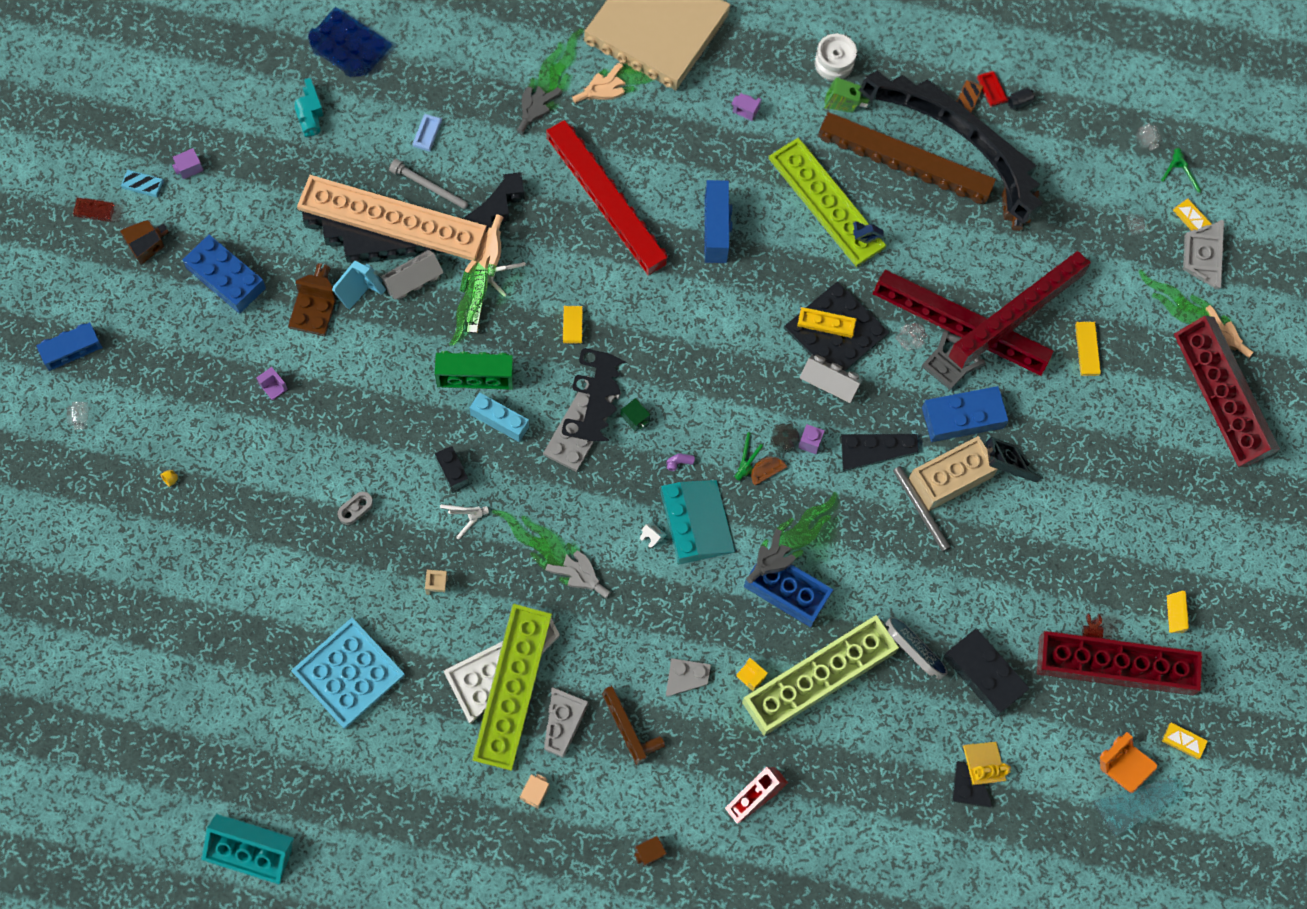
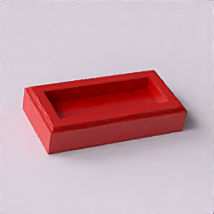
M994 71L977 76L979 84L983 86L982 90L990 107L1007 103L1006 95Z

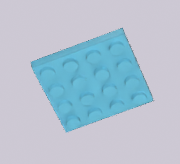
M353 618L349 619L291 670L344 730L405 676L401 669Z

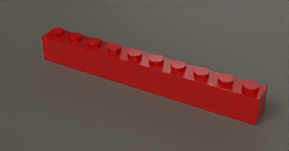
M563 120L546 130L547 140L646 274L649 276L667 264L668 257L666 251L663 248L660 249L655 236L648 233L645 223L637 218L634 208L632 206L629 207L625 196L616 190L614 181L611 178L608 179L604 168L596 163L593 153L587 151L584 141L576 136L573 126L571 124L568 125Z

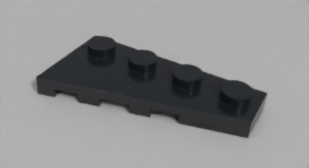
M841 434L842 472L917 454V434Z

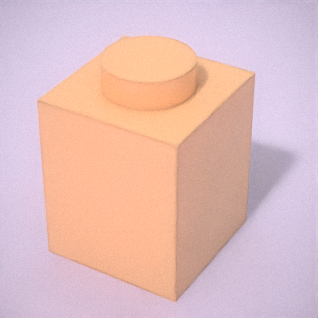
M531 775L520 795V800L539 809L549 789L547 779L540 775H536V777Z

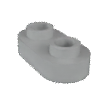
M359 492L343 504L338 510V518L341 523L351 525L367 513L373 506L371 495L367 492ZM362 500L367 501L366 505L361 506L360 502ZM346 513L352 514L350 518H345Z

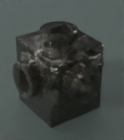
M783 423L773 429L770 440L778 453L790 452L797 446L799 433L796 428L793 429L791 423L787 425Z

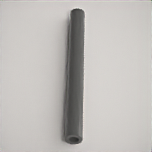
M901 466L893 470L895 476L942 552L948 550L950 545Z

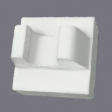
M649 523L642 529L643 533L640 539L643 541L650 537L651 542L648 546L653 547L662 541L666 534L654 523Z

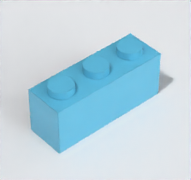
M480 392L469 407L471 416L518 442L521 441L529 428V419Z

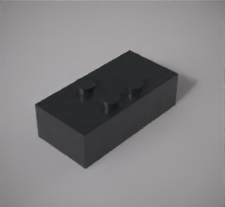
M977 628L943 656L995 717L999 716L1030 689Z

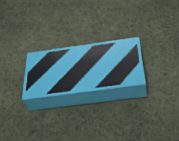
M127 170L121 187L158 197L163 179Z

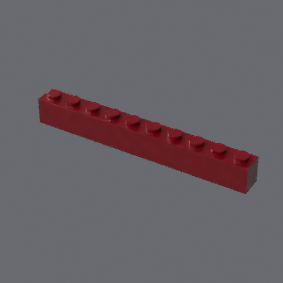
M1077 250L953 345L948 357L963 369L1084 276L1091 262Z
M886 269L880 276L872 293L961 338L987 319ZM1011 331L987 349L1039 376H1042L1054 352L1014 331Z

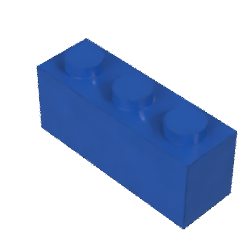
M90 322L80 324L71 331H64L59 336L45 339L36 345L44 365L49 371L103 348Z

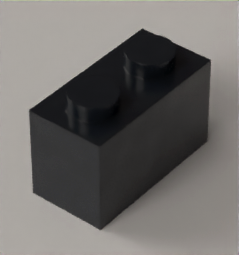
M453 446L434 453L437 464L452 493L469 486V479Z

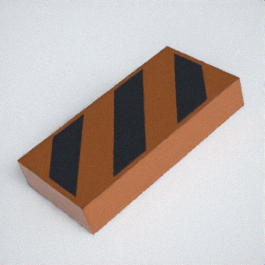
M966 80L957 102L971 113L983 86Z

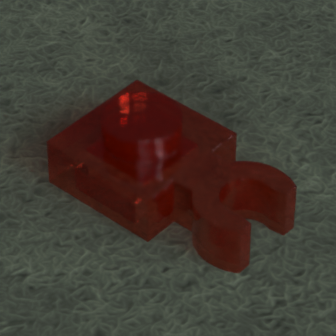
M1087 613L1086 621L1088 625L1082 626V636L1103 639L1104 629L1103 626H1100L1102 623L1100 613L1097 614L1096 620H1091L1090 613Z

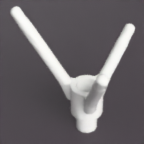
M526 263L489 268L487 282L505 297L507 294L493 281L495 273L522 267Z
M440 505V508L449 509V514H468L470 521L458 534L457 539H460L478 518L489 514L487 506L482 508L479 506L466 508Z

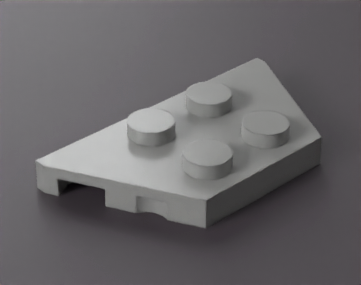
M1224 220L1187 232L1184 240L1183 270L1215 289L1221 288Z

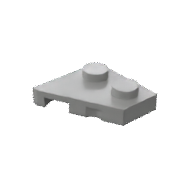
M671 658L665 697H671L678 693L707 686L711 665Z

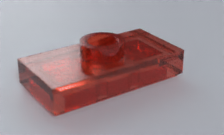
M77 197L73 215L74 217L111 222L115 205L113 202Z

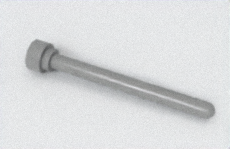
M396 158L391 163L389 171L395 175L403 174L461 208H468L466 201L405 168V165Z

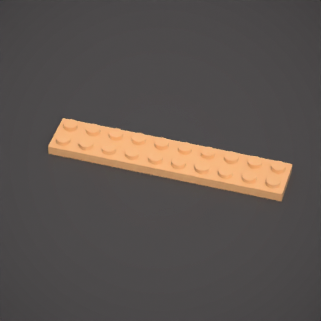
M309 175L297 205V209L303 212L472 261L476 259L486 232V226L313 175Z

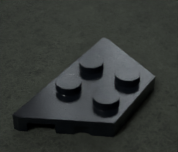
M994 437L986 441L990 467L1033 482L1041 479L1039 473L1036 474L1029 470V461L1015 445Z

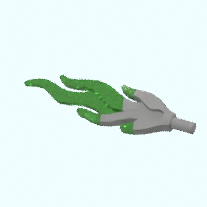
M499 510L492 511L493 514L507 521L519 542L534 548L544 556L547 562H544L535 553H530V556L541 568L550 573L570 577H560L559 581L562 584L573 588L595 590L605 598L610 595L611 592L599 584L589 559L570 543H567V548L578 562L573 561L566 554L558 538L546 528L529 522L525 516H521L524 525L541 537L536 538L525 532L510 514Z

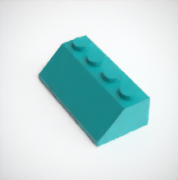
M216 814L206 829L201 860L279 885L292 851L294 838Z

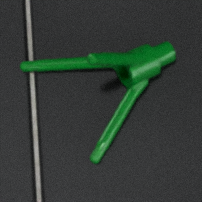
M1176 148L1173 160L1161 181H1165L1173 167H1182L1197 192H1201L1187 167L1188 163L1184 160L1181 149Z
M750 432L747 433L740 467L734 475L738 481L744 476L752 474L753 467L750 464L763 447V444H760L746 462L751 436Z

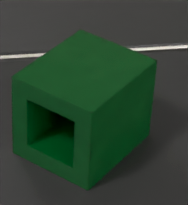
M636 398L621 409V416L635 432L638 429L643 430L649 425L650 414Z

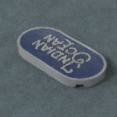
M890 617L885 622V627L889 626L888 633L927 674L931 676L935 674L938 680L943 679L947 675V669L943 662L904 622L896 617Z

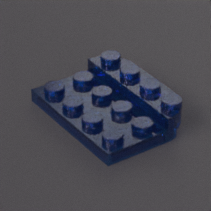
M337 7L333 8L316 29L311 28L308 34L312 52L316 56L320 55L344 71L345 75L349 77L367 75L392 47L391 42Z

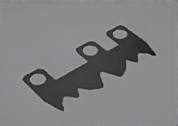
M584 348L581 350L580 364L596 367L594 378L576 375L572 386L576 392L590 394L584 422L565 419L562 434L587 441H609L600 431L609 426L602 419L611 416L617 408L608 402L605 397L620 394L619 386L612 377L620 376L615 366L627 362L609 353ZM587 352L595 355V360L591 363L583 359V355ZM580 379L587 380L589 383L588 388H578L577 381ZM575 423L578 426V431L576 433L567 432V424Z

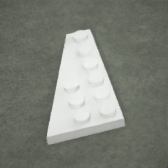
M550 619L542 654L560 637L552 619ZM502 642L444 670V674L470 725L485 711Z

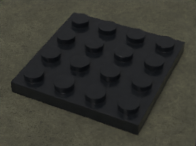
M838 281L806 308L856 318L852 338L798 327L800 313L784 326V329L810 356L820 355L826 359L825 362L830 364L836 363L844 371L848 370L889 334V331Z

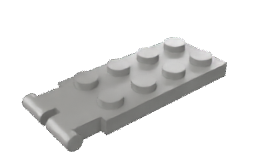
M585 380V383H587L585 389H587L588 386H589V383H588L587 380ZM581 392L577 393L543 452L544 456L575 472L579 470L594 441L562 434L565 419L584 422L590 394ZM622 392L618 395L607 396L605 399L612 404L615 398L619 399ZM569 423L566 426V430L569 433H576L578 426L575 423Z

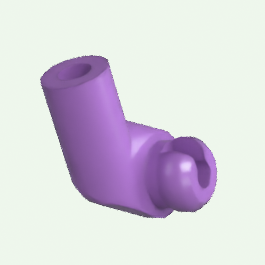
M678 453L667 460V469L675 471L680 463L693 465L695 457L694 455Z

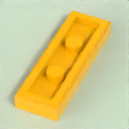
M801 307L797 326L852 338L856 318Z
M1076 322L1081 376H1099L1101 372L1095 322Z

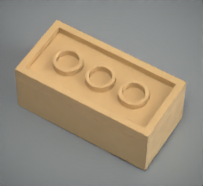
M977 436L915 468L909 480L928 511L993 478L998 469L990 467L987 448L980 437Z

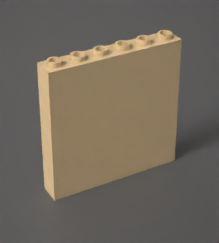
M607 0L586 28L584 42L591 47L601 50L604 54L616 58L619 62L631 66L634 70L648 75L649 78L663 83L664 86L677 90L728 16L730 4L723 0Z

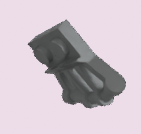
M944 330L938 348L922 364V368L951 390L965 374L982 368L986 363L978 356L973 360V364L961 369L948 357L952 347L946 354L942 351L945 340L956 343L961 337L948 333L949 331Z

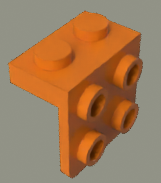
M1127 732L1122 737L1119 736L1114 741L1113 746L1109 750L1106 749L1100 756V770L1129 793H1134L1157 769V764L1133 746V736Z

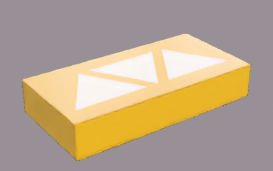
M1188 198L1173 209L1191 231L1198 230L1206 225H1212Z
M1169 723L1162 742L1196 759L1201 758L1207 744V740L1173 723Z

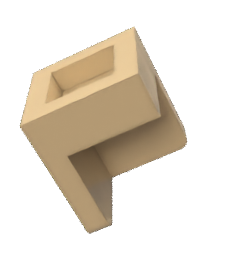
M427 570L425 582L426 595H430L431 591L445 592L446 581L448 580L447 571Z

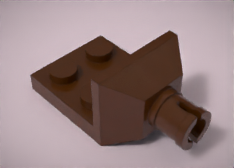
M319 263L316 265L314 275L309 274L296 280L298 296L288 328L325 337L336 303V297L332 290L333 287L328 280L331 268L325 264L321 268L322 264Z

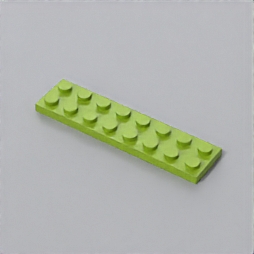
M799 138L769 155L771 163L856 267L886 248V244L881 238L867 244L855 239L853 223L856 221L864 225H869V223Z
M512 604L472 761L512 771L552 614Z

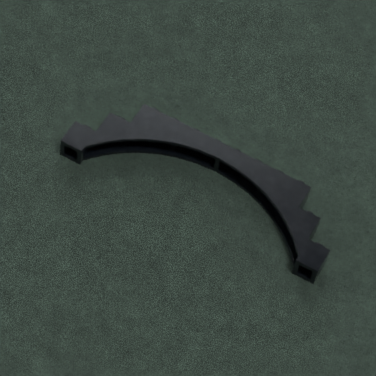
M878 70L864 78L859 91L871 101H885L916 110L943 123L968 140L988 159L1003 180L1011 200L1012 209L1010 213L1023 224L1036 216L1043 202L1034 196L1040 185L1031 177L1037 167L1035 163L929 79L916 85L907 77L901 75L891 81Z
M521 172L503 174L502 182L492 195L478 208L461 219L485 225L486 232L489 228H492L496 215L503 216L501 225L510 221L507 201L517 203L525 199ZM302 211L305 228L317 229L319 226H323L326 246L337 247L344 243L347 263L352 264L354 261L361 263V261L367 260L377 262L382 258L397 259L399 256L404 255L414 257L428 250L433 253L437 251Z

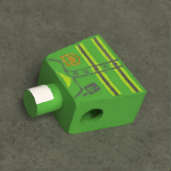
M835 77L826 92L824 108L853 113L857 106L866 108L869 99L861 95L859 91L860 85Z

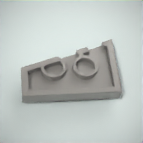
M552 687L544 749L549 753L564 758L589 703Z

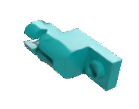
M311 77L304 79L305 87L302 88L305 96L295 100V112L306 138L318 135L321 132L319 117L324 116Z

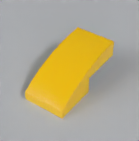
M564 306L563 343H582V306Z

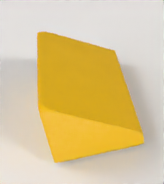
M1180 591L1167 595L1169 633H1184L1189 629L1186 592Z

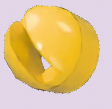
M167 470L160 474L168 487L175 484L178 479V475L173 470Z

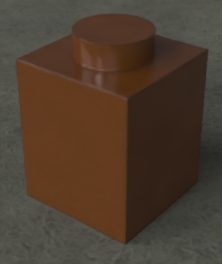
M658 836L635 846L636 852L633 853L638 865L642 863L643 867L666 857V852Z

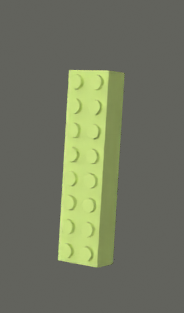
M875 615L744 697L742 703L765 736L894 655L899 647L878 616Z

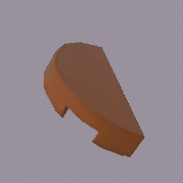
M768 456L762 458L755 464L752 470L751 478L753 484L761 483L787 468V465L777 457Z

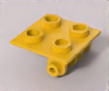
M996 742L963 745L973 785L1006 781L1005 776L1011 772V767L1001 762Z

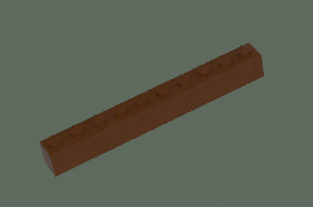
M827 112L819 130L818 137L823 142L834 143L843 150L849 149L858 156L869 157L875 163H884L893 170H901L908 176H916L925 183L936 184L943 190H951L956 195L971 198L978 204H986L996 181L993 177L830 112Z

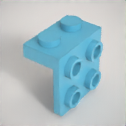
M354 261L333 286V292L346 308L351 309L368 288L381 295L386 290L382 285V279L373 273L375 270L370 265H363Z

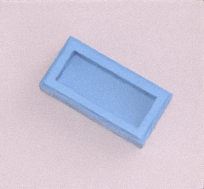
M424 114L414 139L413 147L431 151L442 119Z

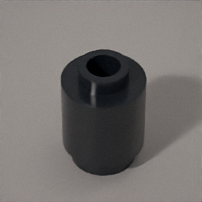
M1025 87L1011 93L1007 97V103L1012 110H1019L1034 103L1035 93L1032 89Z

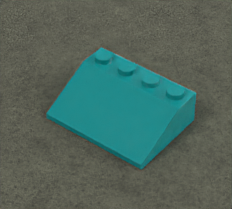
M717 480L677 482L661 486L660 493L678 565L735 553Z

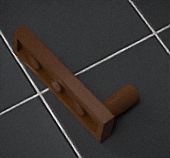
M613 686L604 689L602 693L603 698L636 766L645 761L646 755L665 747L661 736L640 744Z

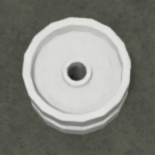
M837 33L824 37L818 45L815 59L818 73L822 77L833 81L835 77L844 79L849 76L853 70L857 52L854 42L847 36Z

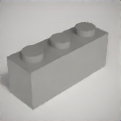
M428 250L380 277L389 295L393 299H402L407 296L408 292L422 288L424 283L437 280L440 277L439 275L444 272L435 254Z
M811 355L799 378L851 403L862 382V379L859 378L860 376L854 372L849 371L848 373L842 370V367L836 363L830 364L825 362L826 359L820 355Z

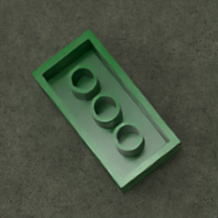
M450 351L436 353L434 375L437 388L513 390V355L508 353L495 355L487 352L471 354L466 351L460 353H452Z

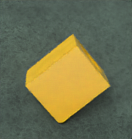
M749 658L745 666L736 674V677L754 691L767 677L768 673Z

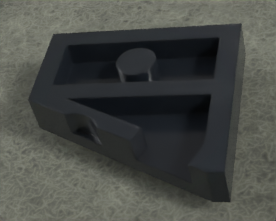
M956 761L952 802L991 808L992 803L985 784L973 785L967 762Z

